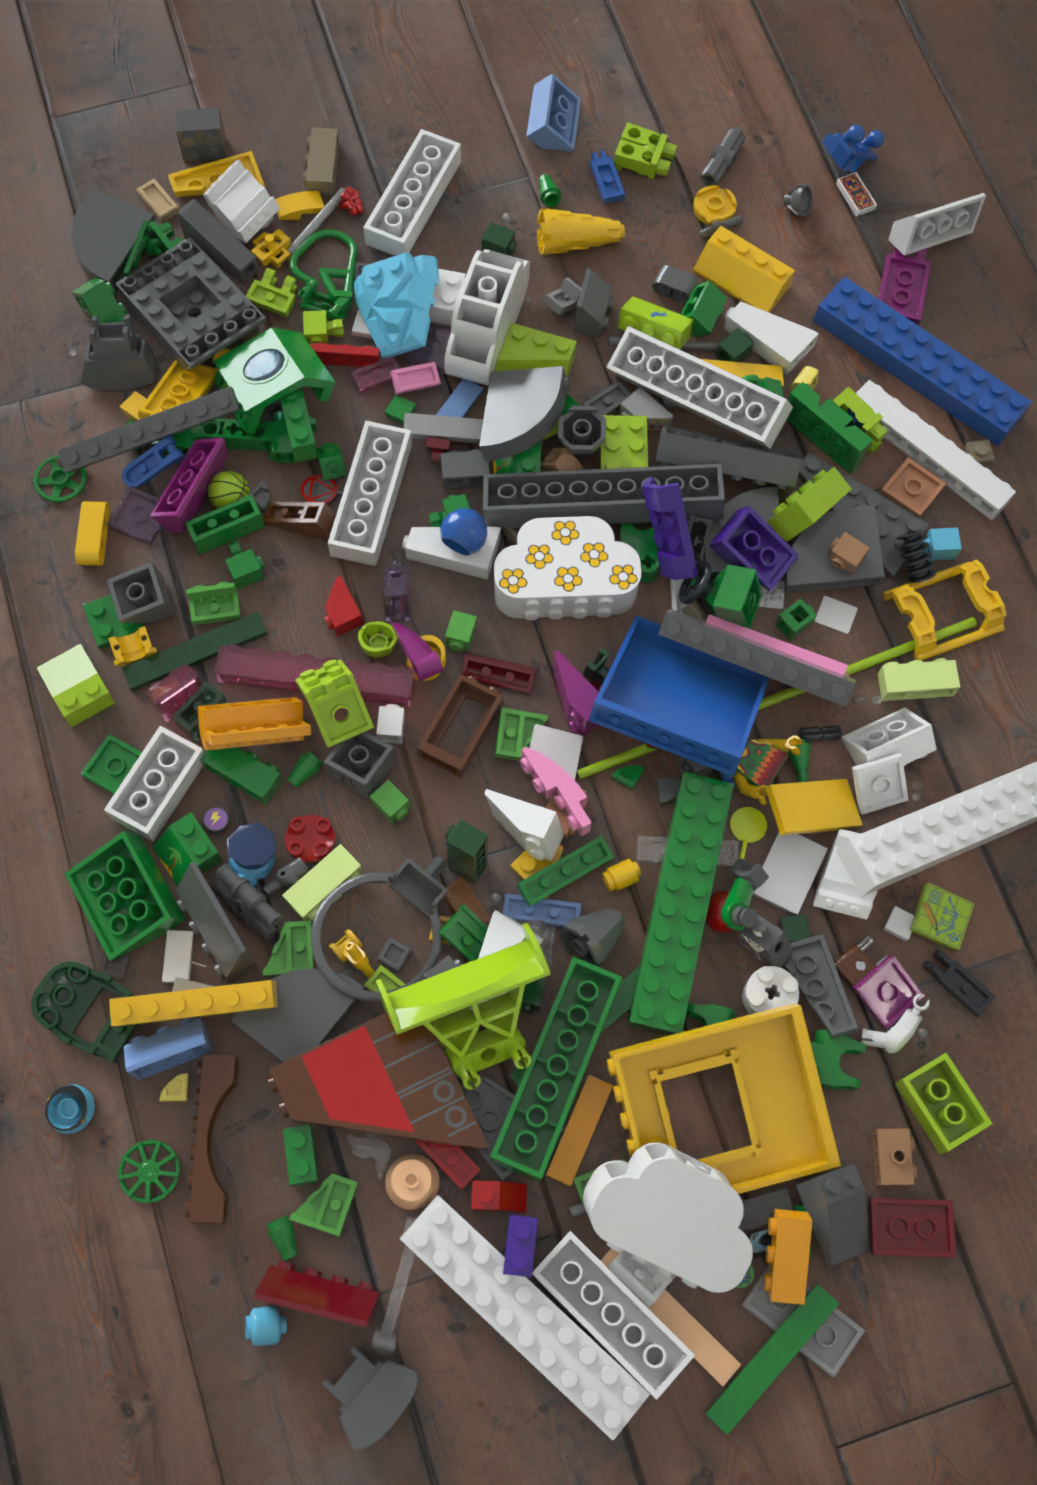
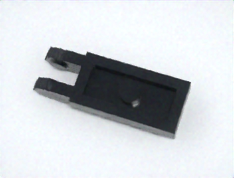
M936 949L933 952V956L941 965L948 969L943 973L930 961H925L922 964L923 968L932 977L938 979L937 982L974 1016H980L996 996L957 961H953L940 949Z

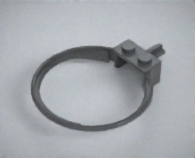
M436 856L424 870L407 858L395 873L372 872L356 876L338 886L324 899L313 920L311 947L319 970L333 987L357 1000L382 1002L379 992L361 990L340 979L328 965L321 947V926L329 907L344 892L363 884H386L389 882V887L429 918L432 927V949L425 967L409 983L397 989L386 991L387 994L424 980L423 975L436 966L442 946V937L438 934L442 929L438 906L445 899L448 889L436 880L448 866L442 857Z

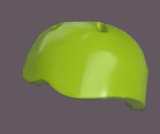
M368 622L358 632L360 648L372 658L385 657L392 653L396 647L398 638L392 626L385 622Z

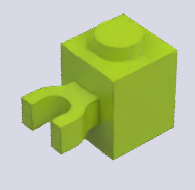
M326 310L303 311L304 337L310 345L311 343L329 344L328 335L344 337L342 319L327 321Z

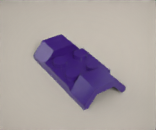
M654 478L646 479L642 488L646 507L650 511L649 518L655 534L654 541L657 548L660 549L657 557L661 576L673 580L698 576L679 484L658 486L655 485Z

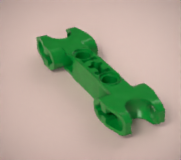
M282 411L274 413L273 422L259 421L255 434L246 433L240 422L236 419H216L172 435L176 442V448L182 451L184 457L194 440L223 438L226 449L269 451V458L274 462L295 463ZM309 416L312 432H315L318 426L317 419ZM161 440L151 443L152 447ZM165 450V451L162 452V453H164V454H168V455H169V453H168L167 450Z
M688 1004L686 1015L699 1020L704 1027L734 1019L735 1010L714 1004ZM816 1030L814 1042L810 1041L821 1087L824 1089H860L861 1081L843 1073L840 1068L839 1059L842 1054L857 1055L865 1053L866 1045L847 1036L832 1039L827 1030Z

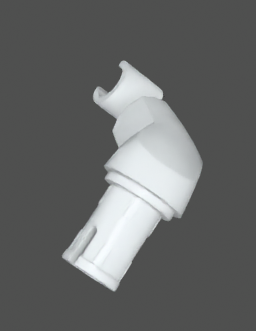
M917 994L913 999L914 1008L912 1010L906 1009L897 1024L890 1028L887 1033L863 1028L861 1043L866 1046L885 1048L888 1054L897 1053L914 1035L922 1020V1016L919 1014L921 1011L929 1008V999L925 1006L920 1007L916 1004V1001L921 994Z

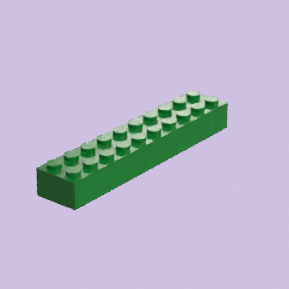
M687 772L683 773L679 781L626 1026L667 1036L683 1031L734 785L732 783Z

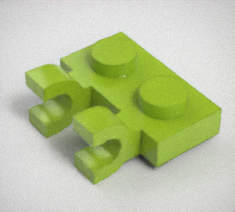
M267 268L261 281H253L246 297L255 306L287 318L296 301V296L294 295L298 289V286L294 285L296 279L287 275L282 288H276L275 285L278 282V278L274 277L276 272Z

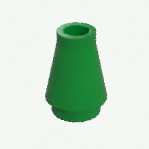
M544 174L540 176L538 182L540 185L541 202L547 207L558 205L561 200V191L550 175Z
M307 751L304 755L301 754L287 779L298 788L302 783L319 772V768L323 763L311 752Z
M288 1215L268 1223L269 1231H267V1234L281 1254L283 1261L298 1255L293 1221H289Z

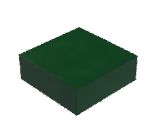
M806 914L781 917L779 919L780 928L786 934L789 943L810 938Z

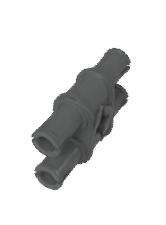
M228 864L222 865L216 872L215 876L220 880L213 886V891L227 902L228 910L233 911L236 916L243 920L245 926L254 928L265 941H269L277 933L278 929L274 926L281 919V915L266 902V896L260 894L250 884L249 879L241 878Z

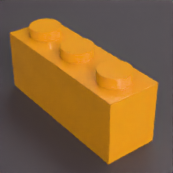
M775 1209L774 1218H769L768 1233L772 1235L771 1246L767 1245L766 1263H769V1274H764L763 1290L767 1291L771 1302L805 1305L813 1221L808 1212Z

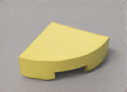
M180 1074L172 1079L163 1088L159 1101L188 1102L189 1074Z

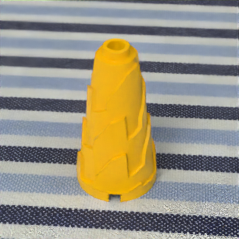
M548 208L540 209L537 224H540V229H537V244L541 255L566 253L572 250L589 249V247L618 243L625 235L624 225H621L620 221Z

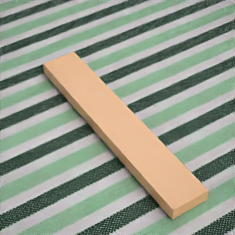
M611 1248L600 1261L608 1268L620 1252ZM665 1289L648 1308L695 1355L693 1359L722 1387L741 1366Z

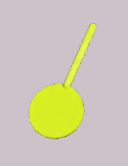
M753 807L738 809L730 819V830L733 836L742 842L739 859L745 858L747 843L759 841L767 830L765 816Z

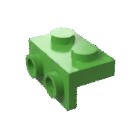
M220 582L212 586L197 585L186 590L192 625L241 618L239 596L235 583Z

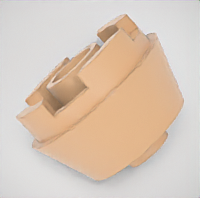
M407 1154L396 1159L389 1167L385 1178V1188L389 1198L395 1205L406 1210L421 1209L431 1203L438 1192L440 1184L439 1173L435 1165L428 1158L419 1154Z

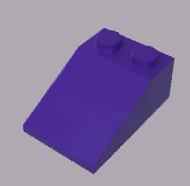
M750 506L736 510L708 545L729 565L755 569L760 585L768 591H772L799 556Z

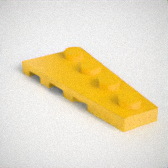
M252 151L168 174L175 197L203 195L236 160L241 161L245 170L249 169L260 185L265 187Z

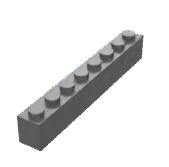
M672 609L666 612L658 633L660 636L845 707L856 684L855 679Z

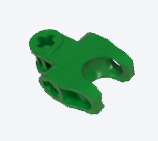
M621 523L619 542L630 545L638 553L641 563L640 582H653L658 576L659 562L657 553L660 550L654 541L653 525L649 530L642 531L636 529L632 523Z

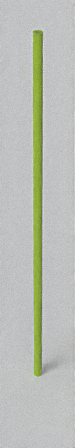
M974 617L935 631L936 639L939 641L975 627L977 622ZM912 640L847 666L845 674H854L915 650L916 642ZM791 687L762 698L758 710L800 695L806 691ZM646 744L581 768L577 770L576 774L579 780L657 749L647 748Z

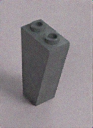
M192 199L180 209L178 217L185 240L190 237L216 265L243 285L259 271L256 257L196 200Z

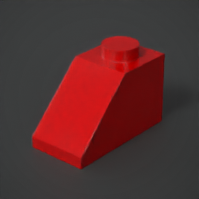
M336 577L325 605L326 617L323 619L329 631L333 629L338 637L362 626L363 620L342 577Z
M472 1180V1211L526 1213L527 1184Z

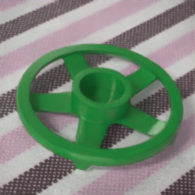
M60 455L43 461L34 474V487L42 498L54 504L56 502H66L78 496L84 491L87 481L85 468L81 469L82 481L80 485L71 480L70 477L76 471L66 473L64 468H60L56 459H61ZM49 462L52 469L50 476L38 478L40 470ZM52 484V496L42 492L39 485ZM63 487L75 490L68 496L59 497Z

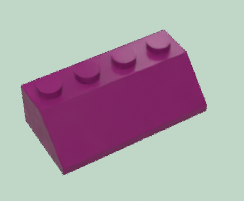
M223 438L194 440L152 511L150 517L169 533H184L187 530L185 522L190 521L195 512L200 509L202 500L208 492V485L211 479L224 468V462L228 455Z

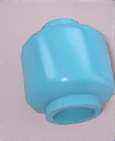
M276 1306L253 1308L250 1316L245 1317L246 1340H251L254 1346L276 1345L281 1339V1334L287 1332L286 1315L281 1316Z

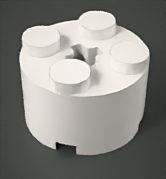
M764 966L754 972L744 985L742 1002L749 1015L793 1003L797 1004L799 985L797 980L786 970L776 966ZM768 991L773 993L774 998L772 1000L768 999Z

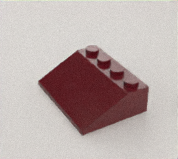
M279 1261L278 1267L270 1265L253 1299L368 1328L373 1326L381 1293L375 1292L376 1285L360 1282L359 1287L348 1285V1278L333 1275L332 1280L321 1278L322 1272L306 1268L305 1273L294 1271L295 1265Z

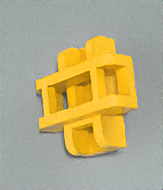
M277 229L272 234L263 232L252 241L254 248L251 250V253L261 261L262 265L267 266L271 263L279 269L283 261L290 260L291 254L287 249L291 245V239L280 229Z

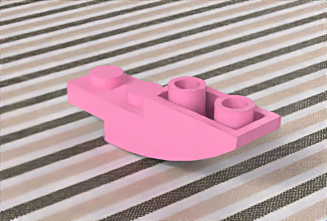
M528 747L523 748L520 764L526 773L530 772L534 779L532 782L536 791L539 794L543 793L546 799L554 796L557 806L561 810L564 809L568 814V823L574 831L578 830L581 836L589 833L591 821L583 810V807L586 806L587 796L580 786L564 769L551 759Z

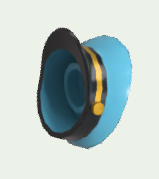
M71 1084L59 1087L47 1099L45 1117L48 1124L57 1132L63 1134H73L82 1130L93 1117L95 1110L94 1098L86 1088L79 1085Z

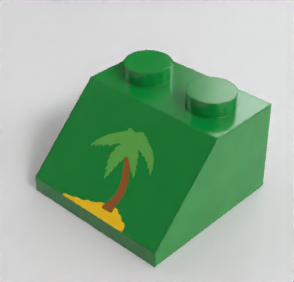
M541 441L517 455L494 460L493 474L540 472Z
M192 812L171 824L152 847L177 886H179L190 863L195 861L203 874L223 861Z

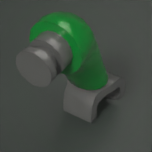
M743 858L738 859L732 866L731 871L736 879L721 911V917L725 925L737 931L743 930L746 927L751 928L757 923V913L754 909L750 908L751 899L754 891L769 878L760 864H755L752 868Z

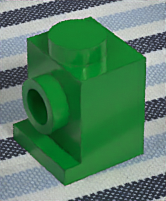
M799 599L778 615L775 625L791 642L797 635L814 623L816 615L814 609L809 604H805L802 599Z

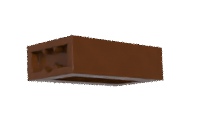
M460 674L418 745V756L462 778L504 704V695L494 687L489 686L487 688L481 685L472 676L465 677ZM471 698L485 705L486 710L460 756L456 757L438 748V745L464 700Z

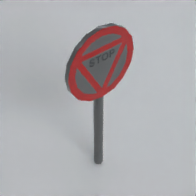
M314 475L307 478L300 488L304 501L325 502L326 504L331 503L337 495H343L344 492L337 489V484L333 479L324 480L322 475Z

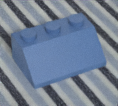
M554 74L534 85L526 136L542 149L571 152L575 147L581 98Z
M197 1017L187 1018L181 1021L182 1025L174 1028L165 1026L156 1030L155 1035L147 1038L145 1035L131 1039L130 1044L124 1046L127 1073L140 1080L202 1057L203 1054L215 1052L205 1021L202 1018L197 1019Z

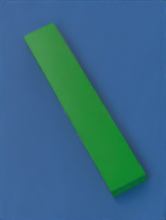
M816 1283L805 1296V1305L798 1304L705 1414L728 1435L839 1303Z

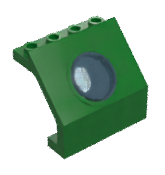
M269 328L213 361L219 370L215 373L217 387L219 390L230 386L234 388L241 409L234 414L244 431L255 434L262 412L269 404L303 386H310L319 401L328 402L335 384V380L301 332Z

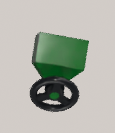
M702 561L696 564L698 576L683 580L679 590V601L686 605L700 597L704 600L712 616L751 629L763 596L757 571L728 564L710 581L712 570L710 563ZM704 569V574L699 576V571Z

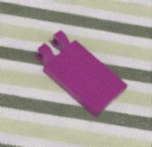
M895 247L893 253H887L878 299L919 325L931 262L925 261L927 248L915 252L914 258L903 257V254Z

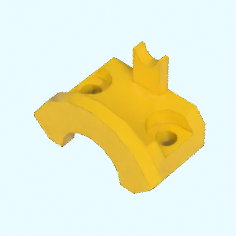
M145 626L138 628L136 632L127 636L108 638L116 659L114 661L115 666L130 665L157 652L156 647H153Z

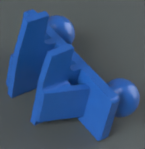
M853 125L845 134L835 132L832 135V133H829L822 142L838 166L844 172L849 169L853 174L867 159L877 160L878 156L871 148L882 146L884 134L879 130H874L864 139V128L860 125Z

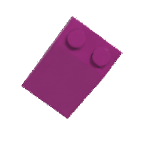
M557 650L554 653L552 672L568 722L567 725L573 733H579L585 738L599 726L588 721L599 692Z

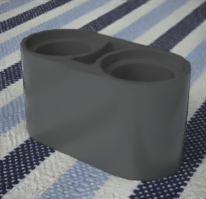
M664 265L661 267L652 285V289L663 297L686 304L694 287L699 285V280L690 273Z

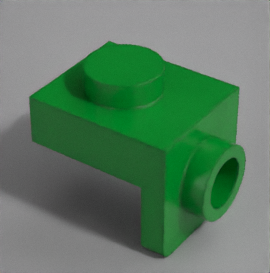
M325 443L316 448L317 459L324 480L346 475L338 443Z

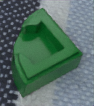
M633 765L619 768L611 775V779L633 790L645 767Z

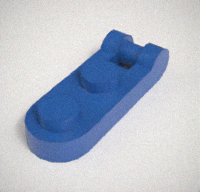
M172 436L164 438L129 463L122 472L123 482L129 487L140 488L171 465L180 462L184 455L181 450L176 448L174 438ZM165 450L169 453L167 457H164L162 454Z

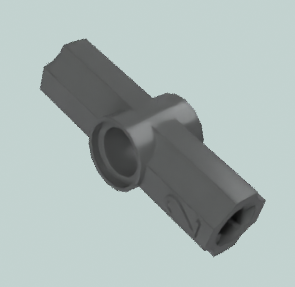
M737 127L729 129L722 142L716 144L711 153L709 163L701 174L700 179L704 182V185H718L725 172L731 170L737 153L745 142L746 135L742 132V129Z

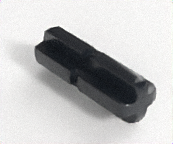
M839 725L822 726L820 729L818 726L803 727L799 730V738L806 739V742L819 741V739L822 741L839 740L842 737Z

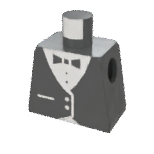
M757 914L758 919L755 926L751 928L746 927L738 932V946L768 966L781 968L793 953L786 934L780 928Z

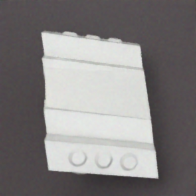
M236 160L203 194L208 205L215 212L216 218L242 243H247L260 229L268 227L270 222L274 220L273 215L280 209L275 198L269 196L266 188L258 183L249 169L245 170L240 160Z
M839 829L828 854L816 890L813 906L867 920L878 890L861 897L836 852L848 839L860 833Z

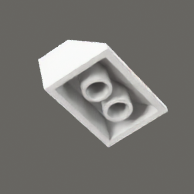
M907 708L900 709L841 737L856 766L896 753L902 755L903 765L905 766L937 750L932 725Z

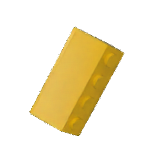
M720 226L708 240L693 272L705 280L711 281L715 286L743 303L770 313L790 288L795 270Z

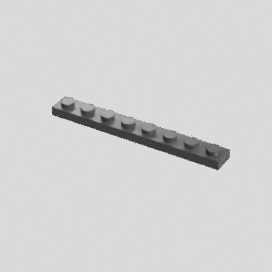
M230 386L59 449L58 452L65 472L71 473L238 412L241 409L234 388Z

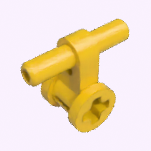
M347 929L344 932L345 935L335 944L331 943L328 947L343 964L348 960L355 968L360 969L365 977L369 978L374 974V970L369 964L368 957L361 950L363 944L351 930Z

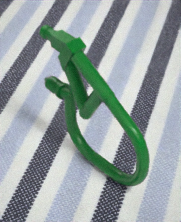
M327 229L310 235L292 253L289 265L292 273L306 283L305 287L298 294L299 299L305 300L311 293L315 292L318 281L298 268L297 261L299 257L314 242L322 238H337L349 246L350 255L347 270L319 267V277L334 302L333 308L327 314L330 318L334 319L338 313H343L349 305L353 304V284L358 249L355 241L347 234ZM331 278L345 279L344 290H337Z

